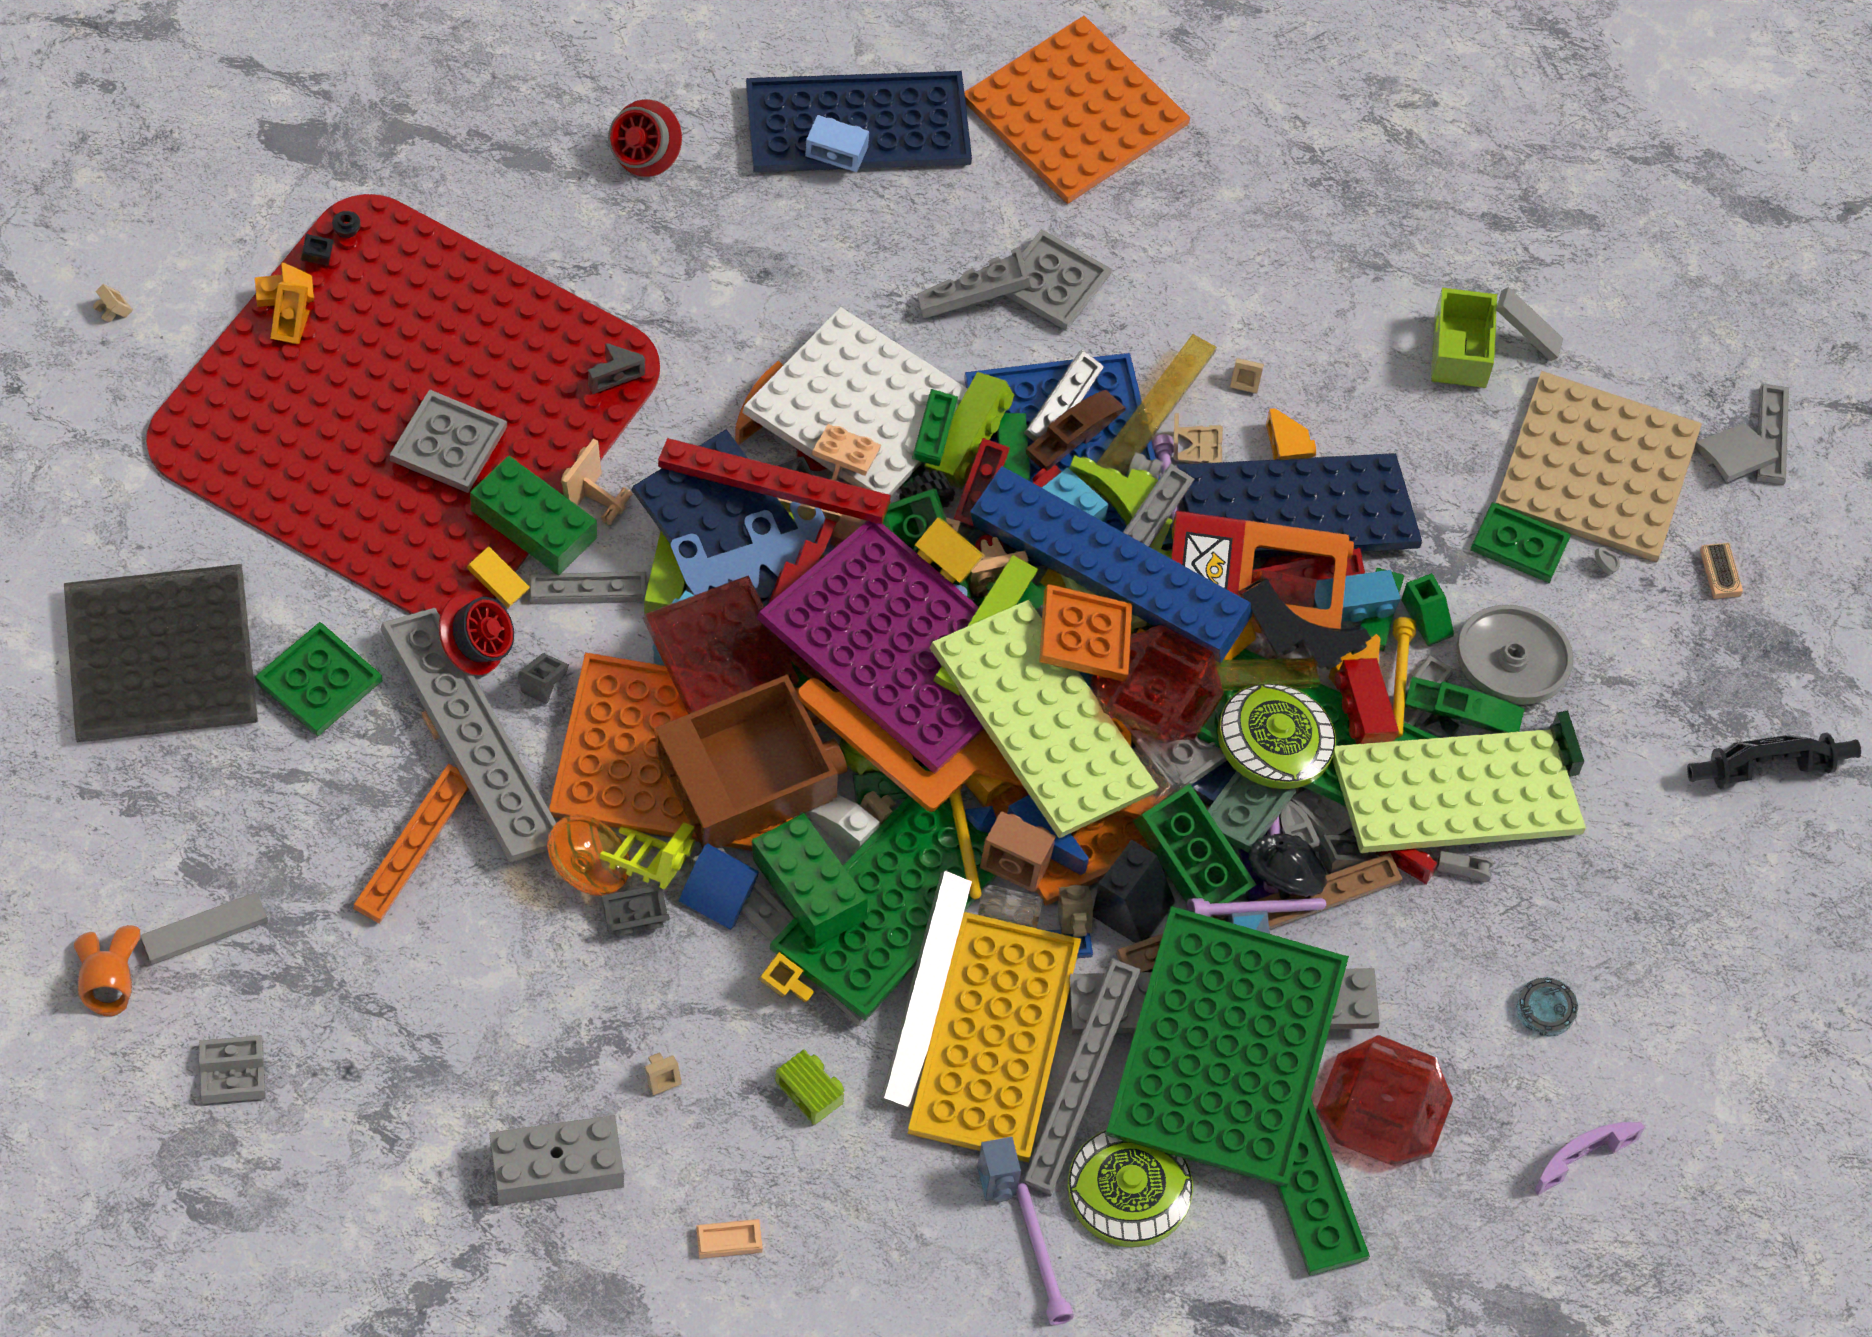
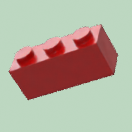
M985 438L982 439L953 520L961 521V526L972 530L976 528L973 526L970 511L1001 466L1004 467L1010 447Z
M1377 658L1343 660L1339 671L1335 674V685L1342 694V709L1349 718L1351 738L1355 739L1356 744L1395 741L1399 729Z

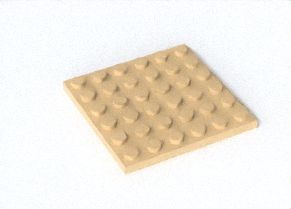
M1541 371L1496 504L1566 533L1658 562L1702 423Z

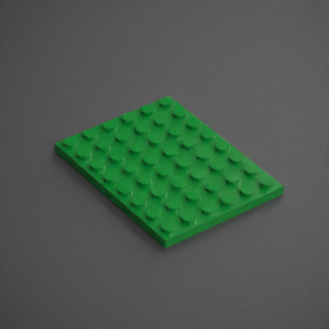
M1171 906L1105 1135L1287 1188L1349 956Z

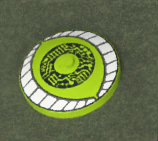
M1262 683L1248 686L1238 691L1228 700L1223 708L1217 727L1219 745L1228 762L1249 780L1270 788L1293 789L1310 784L1325 772L1335 752V730L1325 710L1304 692L1282 684Z
M1106 1130L1091 1137L1076 1153L1070 1166L1067 1181L1069 1202L1079 1222L1097 1238L1122 1247L1148 1246L1171 1235L1185 1219L1192 1200L1193 1180L1186 1159L1106 1136Z

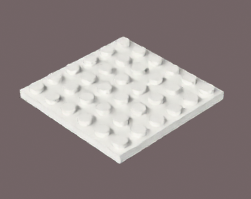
M840 307L744 405L742 413L832 472H834L836 464L811 455L827 424L840 426L850 433L872 439L874 442L881 444V448L866 476L843 467L839 476L854 486L892 496L922 463L912 459L930 390L934 389L958 396L955 407L956 411L967 388Z

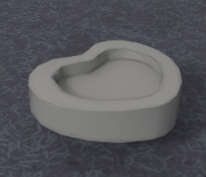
M1599 547L1595 550L1594 555L1598 567L1606 574H1613L1619 569V558L1613 551L1610 552L1604 547Z

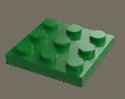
M321 622L317 623L255 676V681L260 687L317 737L383 681L382 675Z

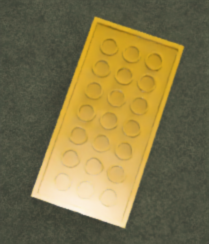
M968 912L963 913L907 1134L980 1151L982 1142L1013 1137L1018 1160L1029 1163L1070 990V974L1074 973L1080 947V938Z

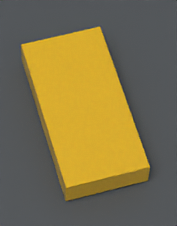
M489 546L467 566V569L508 609L530 588Z

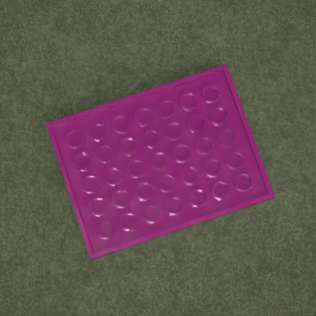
M866 521L759 612L757 619L934 774L984 730V727L961 694L958 696L933 681L942 666L930 649L933 641L967 627L979 607L885 525Z

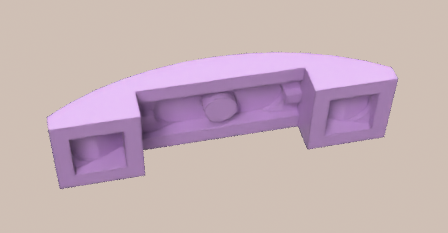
M1621 1122L1601 1126L1578 1136L1565 1145L1550 1160L1534 1191L1537 1195H1540L1564 1181L1569 1171L1567 1165L1605 1144L1608 1145L1614 1154L1639 1140L1645 1127L1641 1122Z

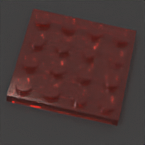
M749 575L651 611L643 616V621L688 714L787 674L793 685L799 681L779 637L757 619L759 612L764 606Z

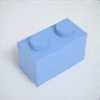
M817 115L806 139L805 156L858 172L868 149L869 131L859 126L848 125L833 118Z

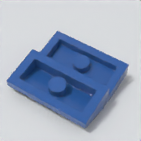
M707 843L687 879L679 902L731 930L737 923L745 900L751 895L759 871Z

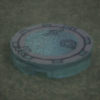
M1544 977L1536 978L1524 986L1520 991L1516 1008L1518 1017L1526 1028L1531 1031L1533 1029L1536 1032H1540L1539 1035L1546 1037L1558 1036L1568 1031L1575 1021L1578 1012V1002L1576 995L1565 983L1557 979Z

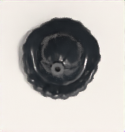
M1279 833L1266 835L1263 838L1257 839L1251 845L1249 862L1252 865L1253 871L1267 885L1278 889L1281 899H1287L1291 894L1307 897L1323 892L1324 887L1327 885L1326 871L1313 848L1300 836Z

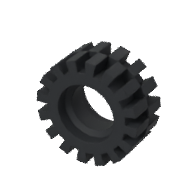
M932 470L930 474L928 472L923 473L922 477L918 475L915 477L914 482L909 481L907 483L908 487H903L902 493L899 494V500L931 489H936L943 508L950 505L949 502L954 500L955 491L942 471Z

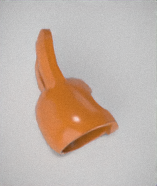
M126 925L118 928L112 939L109 951H100L99 939L95 932L84 933L74 942V948L82 962L78 978V996L86 1007L97 1014L115 1016L127 1008L132 993V978L128 959L140 939V929L137 926ZM109 987L117 989L123 994L118 1000L107 1003L96 999L93 989Z

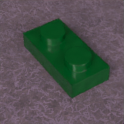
M1568 710L1557 712L1553 723L1550 725L1554 741L1558 743L1560 749L1558 752L1563 766L1566 767L1568 776H1577L1580 774L1585 761Z

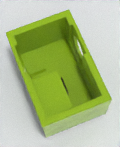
M1442 287L1434 315L1432 382L1481 388L1487 387L1494 365L1497 294Z

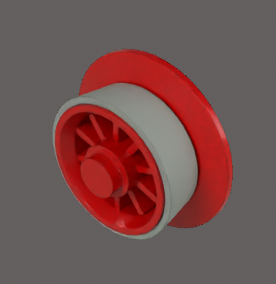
M642 99L628 104L614 118L609 128L608 142L613 156L624 169L637 176L652 177L665 172L676 161L682 145V132L676 115L669 107L656 100Z

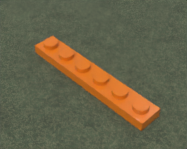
M448 763L354 903V910L380 924L468 792L469 788L458 768Z

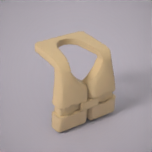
M1175 413L1174 460L1189 464L1222 462L1223 427L1221 425L1178 427L1179 413ZM1178 436L1192 444L1188 449L1179 453Z

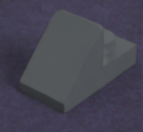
M606 343L605 359L607 363L597 364L588 370V386L592 394L644 376V356Z
M542 653L519 671L518 679L521 692L547 704L554 684L566 675L569 664Z
M1323 834L1319 838V857L1328 875L1373 859L1370 852L1360 853L1355 836Z

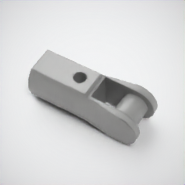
M1441 850L1437 871L1464 876L1479 882H1488L1491 880L1489 868L1493 866V861L1487 857L1467 856Z

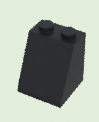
M1131 839L1098 884L1093 917L1134 943L1149 939L1168 914L1171 906L1175 904V899L1158 856Z

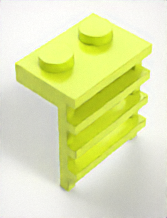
M683 822L669 843L634 829L620 827L619 833L626 835L627 838L614 855L602 851L599 859L609 862V868L615 870L617 866L627 869L626 875L632 876L634 872L643 875L644 882L648 883L651 879L660 882L659 888L665 890L686 861L687 856H690L693 851L695 839L692 838L695 826ZM636 840L644 842L631 861L623 859ZM653 846L661 849L648 868L640 866Z

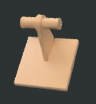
M827 424L811 455L836 464L831 480L837 481L842 467L866 476L881 448V444L874 442L868 437H860L850 433L843 427Z
M592 439L587 447H583L580 450L574 465L565 470L561 483L564 496L577 506L585 496L607 506L608 509L601 516V520L605 524L607 522V525H611L615 517L623 513L626 502L633 494L629 489L626 491V488L623 487L616 498H614L595 484L602 471L598 441Z

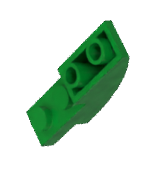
M1413 676L1405 701V707L1460 720L1462 724L1497 733L1519 732L1525 710L1515 704L1475 690L1443 681L1437 683Z

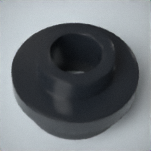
M351 211L339 212L332 220L334 231L343 238L355 236L361 226L359 216Z

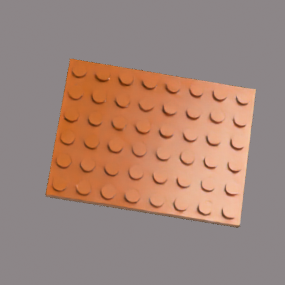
M585 652L549 806L552 816L567 820L581 818L589 821L590 824L594 823L614 828L625 827L643 833L673 837L683 822L690 824L656 755L655 728L765 683ZM793 818L773 826L770 825L766 829L742 839H736L734 842L725 845V847L752 851V839ZM693 831L692 838L695 839L696 842H699L695 832Z

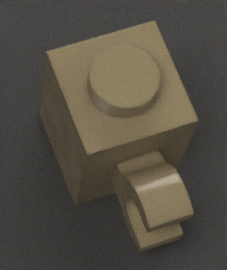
M1071 885L1069 887H1059L1058 920L1062 934H1073L1074 937L1086 936V933H1092L1093 900L1089 886Z

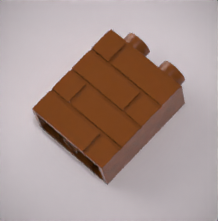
M788 674L655 728L656 755L670 780L690 824L695 826L694 832L702 849L707 843L715 848H720L734 842L736 839L739 840L766 829L770 825L773 826L837 798L838 775L847 772L846 760L835 739L822 743L814 727L822 723V720L798 699L797 692Z

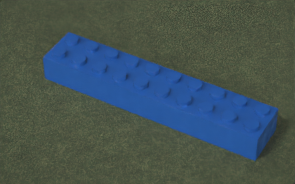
M1003 466L998 470L970 511L974 527L992 537H997L999 541L1019 552L1025 551L1028 557L1064 577L1074 580L1077 584L1099 596L1131 603L1133 615L1219 663L1223 661L1252 617L1251 602Z

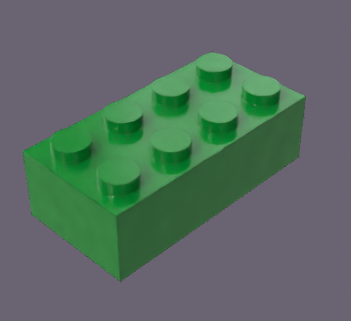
M511 456L506 457L470 492L471 511L558 576L597 539V520Z
M1191 784L1183 787L1133 820V823L1152 852L1158 856L1161 866L1186 904L1189 899L1203 898L1204 901H1209L1210 904L1230 903L1256 885Z
M804 813L752 839L753 861L815 946L868 919L867 897Z

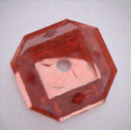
M1162 625L1149 628L1148 631L1131 634L1129 674L1125 682L1093 675L1090 683L1104 713L1129 725L1131 730L1140 731L1164 743L1177 740H1195L1222 700L1224 693L1216 669L1213 652Z
M1377 1035L1337 1055L1316 1112L1320 1119L1324 1121L1336 1144L1395 1167L1418 1159L1422 1160L1432 1157L1452 1105L1453 1097L1436 1057ZM1381 1095H1390L1394 1101H1386Z

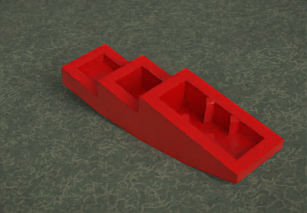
M826 518L818 530L815 542L805 540L799 550L795 564L787 561L784 563L778 574L769 603L817 564L827 547L837 522Z

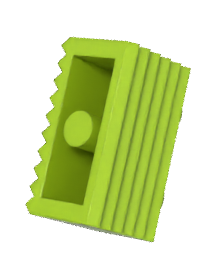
M803 1049L776 1070L775 1082L792 1102L799 1107L800 1111L807 1116L808 1120L813 1125H816L843 1104V1092L845 1089L836 1077L830 1078L825 1073L824 1064L815 1054L810 1056Z

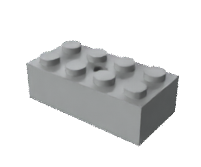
M615 1115L489 1132L498 1205L624 1188V1169Z

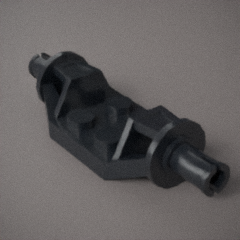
M1828 732L1822 733L1819 741L1807 737L1783 735L1735 742L1725 751L1721 748L1713 749L1711 761L1689 763L1687 765V775L1690 782L1714 778L1717 787L1725 789L1729 783L1752 780L1753 760H1756V762L1772 761L1774 756H1784V758L1796 757L1800 771L1811 772L1824 769L1827 773H1833L1837 769L1838 760L1860 758L1861 745L1856 739L1835 743L1833 737ZM1813 753L1819 755L1820 762L1813 763ZM1737 768L1738 774L1730 775V771Z

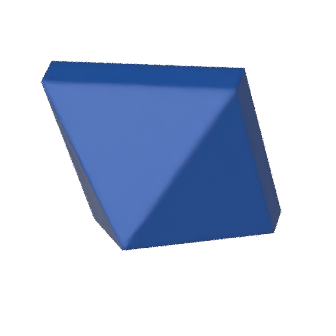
M993 806L965 809L966 818L977 830L986 833L990 832L996 821Z

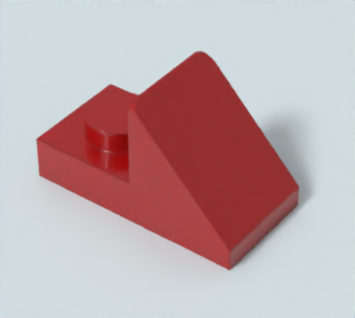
M1416 849L1379 851L1375 853L1378 856L1391 853L1399 869L1426 885L1433 876L1437 862L1430 855Z

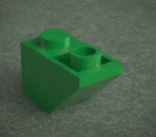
M1431 573L1407 582L1401 601L1411 618L1416 622V627L1426 644L1430 646L1453 637L1454 630L1447 599L1434 575Z

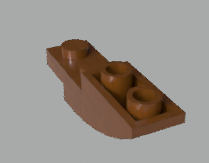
M1107 390L1098 392L1079 402L1047 426V432L1026 448V455L1041 469L1045 468L1048 471L1080 443L1086 444L1120 416L1126 410V407Z

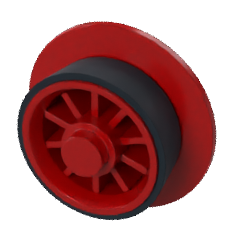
M463 594L452 598L444 606L439 618V637L444 652L458 669L470 675H484L493 671L499 665L502 658L507 656L512 649L514 626L509 613L498 601L489 597Z

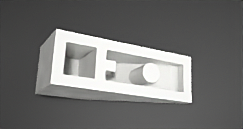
M838 794L837 798L833 799V801L804 813L852 854H855L880 826V822L861 806Z

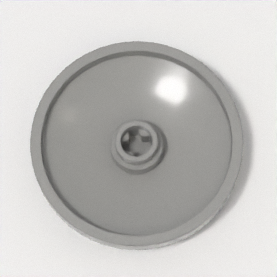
M1495 605L1478 611L1466 621L1457 641V659L1467 679L1481 692L1512 704H1535L1552 698L1566 685L1573 668V650L1562 629L1542 613L1523 606Z

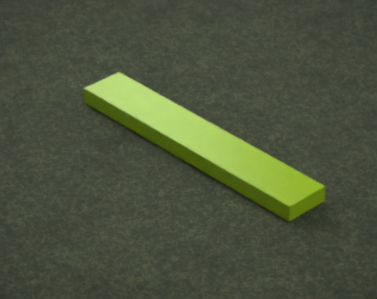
M1012 555L968 626L1016 606L1035 577L1038 569ZM942 665L933 681L960 696L959 688Z

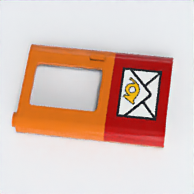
M1176 510L1172 529L1173 545L1171 559L1240 596L1238 591L1251 584L1254 551L1258 547L1332 558L1335 564L1330 608L1318 609L1285 605L1296 615L1310 623L1341 629L1347 558H1352L1354 541H1349V535ZM1252 616L1251 620L1255 633L1263 634Z

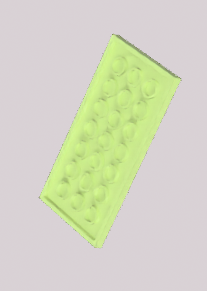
M1027 600L933 641L930 649L959 688L958 691L1058 838H1061L1155 794L1159 787L1081 674L1076 670L1039 662L1042 618L1031 602Z
M1551 729L1335 746V752L1332 757L1360 853L1582 835L1586 829L1566 767L1563 766L1558 752L1560 750L1558 743L1554 741Z

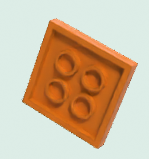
M1047 584L1043 599L1039 662L1125 682L1129 674L1132 604Z

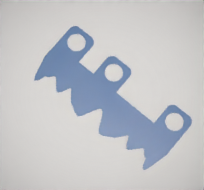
M791 502L790 510L798 529L784 534H780L770 511L763 510L748 515L744 523L753 544L707 558L701 541L696 534H688L673 539L671 548L686 584L695 596L706 601L705 593H707L709 586L726 592L728 579L740 586L757 588L759 585L760 566L762 564L767 566L776 576H778L786 561L795 564L799 550L805 540L815 542L818 530L825 520L822 510L815 507V517L811 520H804L798 515L797 511L800 503ZM758 517L766 518L771 525L770 531L764 535L757 534L752 528L754 519ZM831 537L823 554L827 555L834 548L830 544ZM692 541L697 546V554L692 558L683 557L679 553L681 542Z

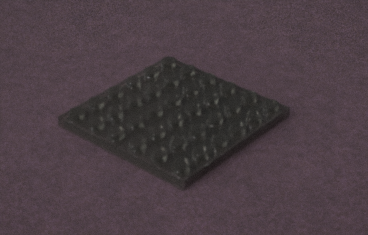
M242 564L64 583L74 726L77 743L258 722Z

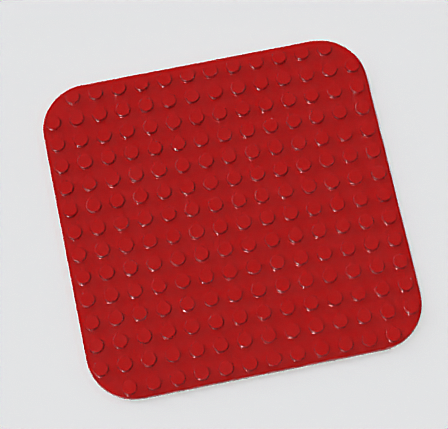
M376 194L355 195L342 199L324 211L281 262L312 275L314 302H306L305 310H309V315L300 343L295 344L270 339L275 305L257 307L255 293L153 416L148 427L146 439L149 457L156 469L167 479L410 614L436 608L439 615H441L448 601L463 594L489 597L495 600L496 596L467 569V566L488 546L514 572L519 569L529 554L471 511L470 492L506 457L511 456L564 495L561 483L563 473L577 461L580 450L583 447H587L592 439L597 440L601 461L655 390L660 376V359L657 349L650 338L633 325L400 201ZM351 211L359 216L361 226L355 236L343 238L334 231L332 220L339 212ZM306 234L334 240L329 266L301 260ZM282 264L276 268L271 276L282 275ZM606 343L644 356V376L592 394L588 386V370L597 364L607 363L605 359ZM429 390L507 421L505 432L468 493L390 461V453Z

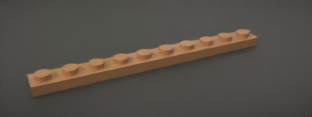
M1391 853L1326 875L1327 885L1322 893L1315 896L1305 897L1291 894L1289 898L1281 899L1278 892L1256 900L1323 898L1326 901V907L1322 910L1268 913L1269 930L1401 883L1402 877ZM1218 915L1211 917L1225 921V918L1229 915ZM1163 934L1118 949L1116 955L1119 961L1141 969L1140 973L1152 972Z

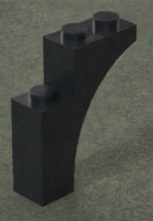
M1261 577L1238 591L1243 599L1251 602L1252 616L1276 654L1282 652L1283 655H1287L1299 647L1298 642L1302 641L1315 665L1320 669L1325 667L1329 670L1342 662L1341 657L1351 652L1354 655L1367 647L1366 642L1372 639L1367 630L1362 626L1345 629L1328 628L1302 619L1284 604L1265 577Z

